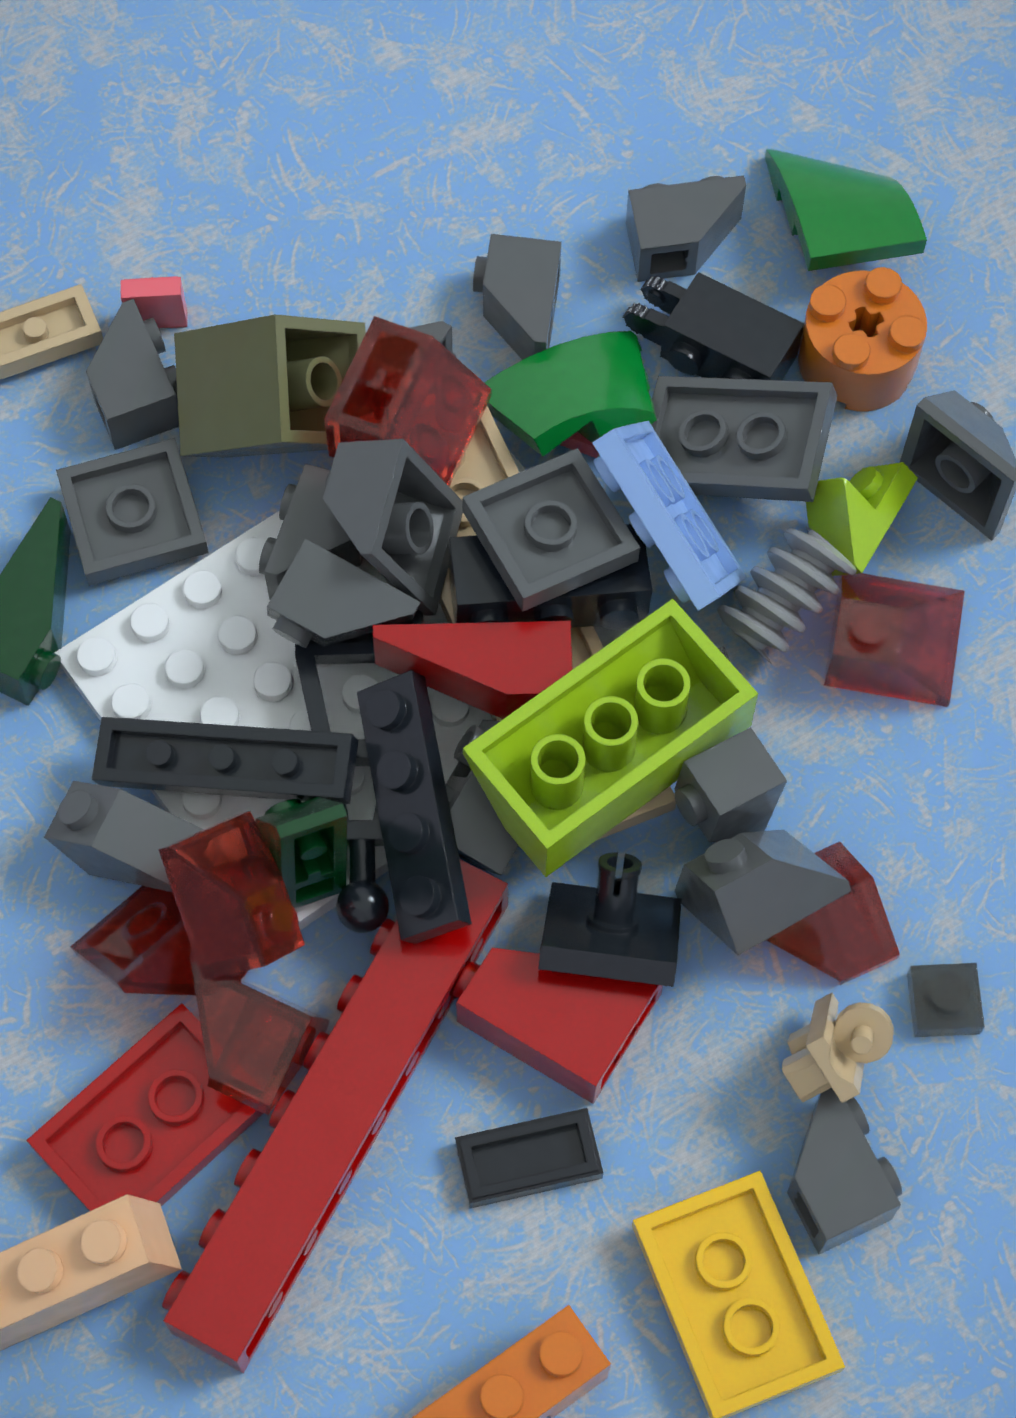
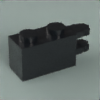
M700 272L696 274L687 289L658 276L654 277L652 275L649 280H646L640 289L645 297L644 299L649 301V304H653L654 307L657 306L660 310L670 314L669 317L640 303H633L623 315L626 326L631 331L641 334L642 337L661 346L660 357L668 360L675 369L684 374H696L702 378L782 381L798 356L804 323Z

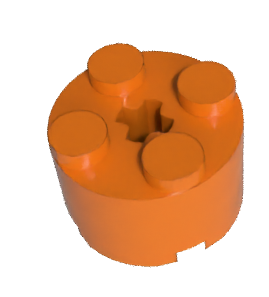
M878 267L871 271L843 273L815 288L807 307L798 354V365L803 380L806 382H832L837 393V401L845 403V409L857 412L873 411L892 404L905 392L917 369L927 333V318L922 303L916 294L902 282L897 272L885 267Z

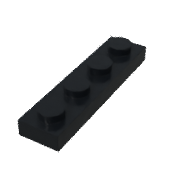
M410 670L358 691L357 698L400 938L403 941L417 944L471 925L472 922L425 676Z
M102 717L92 780L98 785L108 787L285 800L299 799L301 801L321 797L343 804H350L359 740L351 733Z

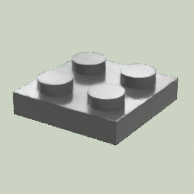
M175 438L56 470L89 586L209 553Z
M578 448L462 498V511L522 612L638 562L640 546Z

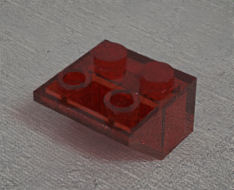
M374 316L324 418L328 454L334 458L338 443L404 439L450 487L491 398L492 389L433 336Z

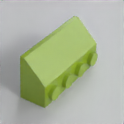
M672 598L463 748V755L503 827L542 874L547 877L678 780L684 761L751 727L758 692Z

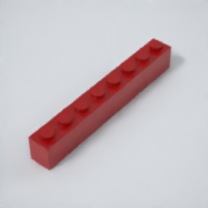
M461 859V870L472 924L413 944L401 940L397 920L395 922L387 918L383 922L370 948V954L375 956L363 978L357 974L352 976L339 998L337 1010L342 1012L336 1025L330 1035L321 1031L310 1046L303 1063V1067L309 1071L297 1092L295 1093L289 1089L286 1090L276 1104L269 1121V1126L273 1127L274 1131L262 1152L255 1148L252 1149L241 1164L234 1181V1185L240 1189L227 1212L217 1209L207 1222L198 1243L204 1251L191 1273L182 1270L176 1276L165 1295L162 1308L167 1310L168 1313L163 1321L169 1331L241 1373L245 1372L456 999L452 993L458 979L470 962L478 960L508 907V883Z

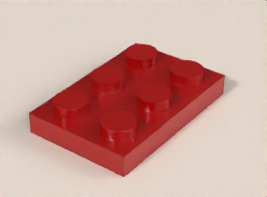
M181 1003L26 1141L88 1211H92L127 1194L160 1203L162 1207L274 1103L272 1097L187 1007Z

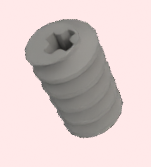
M807 526L808 533L793 528H788L784 532V537L792 550L791 553L776 547H771L768 550L767 555L775 568L774 572L755 566L750 571L752 578L759 588L757 591L741 585L733 590L742 607L741 610L727 605H720L717 609L722 621L770 663L771 661L764 650L767 646L783 652H787L790 648L781 632L784 627L800 633L807 629L798 613L800 608L817 614L823 611L814 592L817 589H821L834 595L838 594L840 589L831 573L835 569L851 576L857 572L856 568L846 557L822 536Z

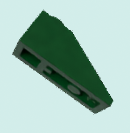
M51 497L0 574V692L28 706L39 689L45 690L52 684L61 664V657L54 652L62 648L71 530L62 503Z
M321 797L305 802L299 799H289L270 807L264 816L255 818L257 845L284 913L339 894L346 886L347 813L343 803Z

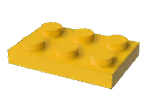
M761 1170L633 1220V1231L710 1418L731 1417L844 1370V1362Z

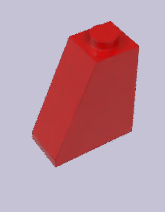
M491 948L481 965L474 961L470 962L458 979L452 993L454 997L458 998L456 1002L457 1022L592 1104L596 1101L650 1014L663 989V985L538 969L540 953Z

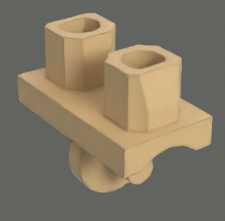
M833 993L815 1001L810 1024L789 1034L787 1043L792 1055L783 1059L781 1068L786 1079L802 1102L830 1088L834 1090L841 1103L860 1094L864 1064L881 1059L888 1053L893 1043L894 1026L890 1016L882 1008L872 1003L859 1002L847 1006L838 1015L839 1002Z

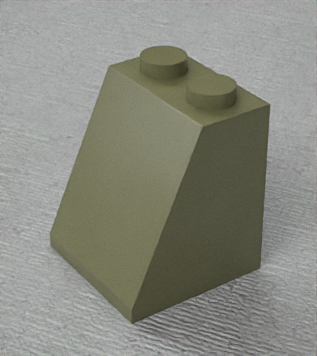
M274 314L174 333L181 456L229 458L337 449L338 443L366 441L360 424V419L370 416L365 323Z

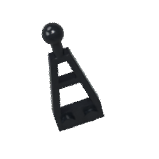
M418 609L412 622L407 624H424V614ZM373 633L325 647L313 640H310L306 648L295 644V658L311 731L331 732L317 665L375 663ZM358 739L355 766H370L365 739ZM343 804L347 813L349 884L338 895L336 911L338 918L346 928L358 933H368L379 928L386 920L389 912L388 897L385 891L376 884L375 846H384L377 804L373 820H349L346 804Z

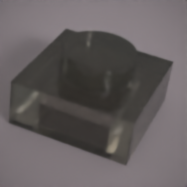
M977 963L910 966L907 972L914 1037L981 1034L985 1025Z

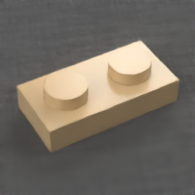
M82 284L0 312V380L101 344L103 335Z

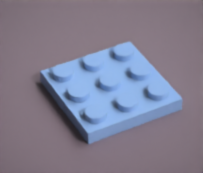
M649 421L614 428L592 442L600 455L594 459L597 471L613 492L621 489L635 510L629 515L634 530L647 547L651 548L655 544L657 545L670 566L664 570L666 580L673 592L683 603L691 600L699 611L747 578Z

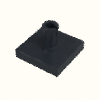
M618 852L606 853L600 856L598 860L597 888L552 882L538 969L674 987L682 899L637 893L639 875L642 870V863L637 857L625 853L622 877L616 878Z

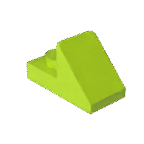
M904 462L862 468L850 481L841 477L819 480L814 501L806 502L808 526L851 562L857 570L855 574H861L918 477ZM836 569L831 573L832 576L849 575Z

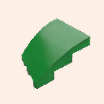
M766 149L765 161L776 201H783L791 234L798 235L808 271L924 253L927 238L921 220L910 196L897 180L888 176L796 154Z
M632 331L606 332L584 336L555 345L521 360L478 386L492 416L542 457L577 431L592 443L614 428L649 421L650 424H653L657 421L654 404L649 394L648 376L642 362L640 352L642 347L638 337Z

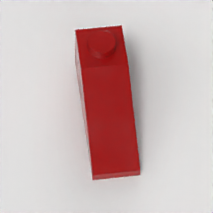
M571 621L373 625L376 665L399 675L410 670L425 676L427 687L501 719L506 718L573 670Z

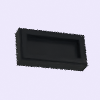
M588 1108L455 1137V1145L470 1209L603 1179V1169Z

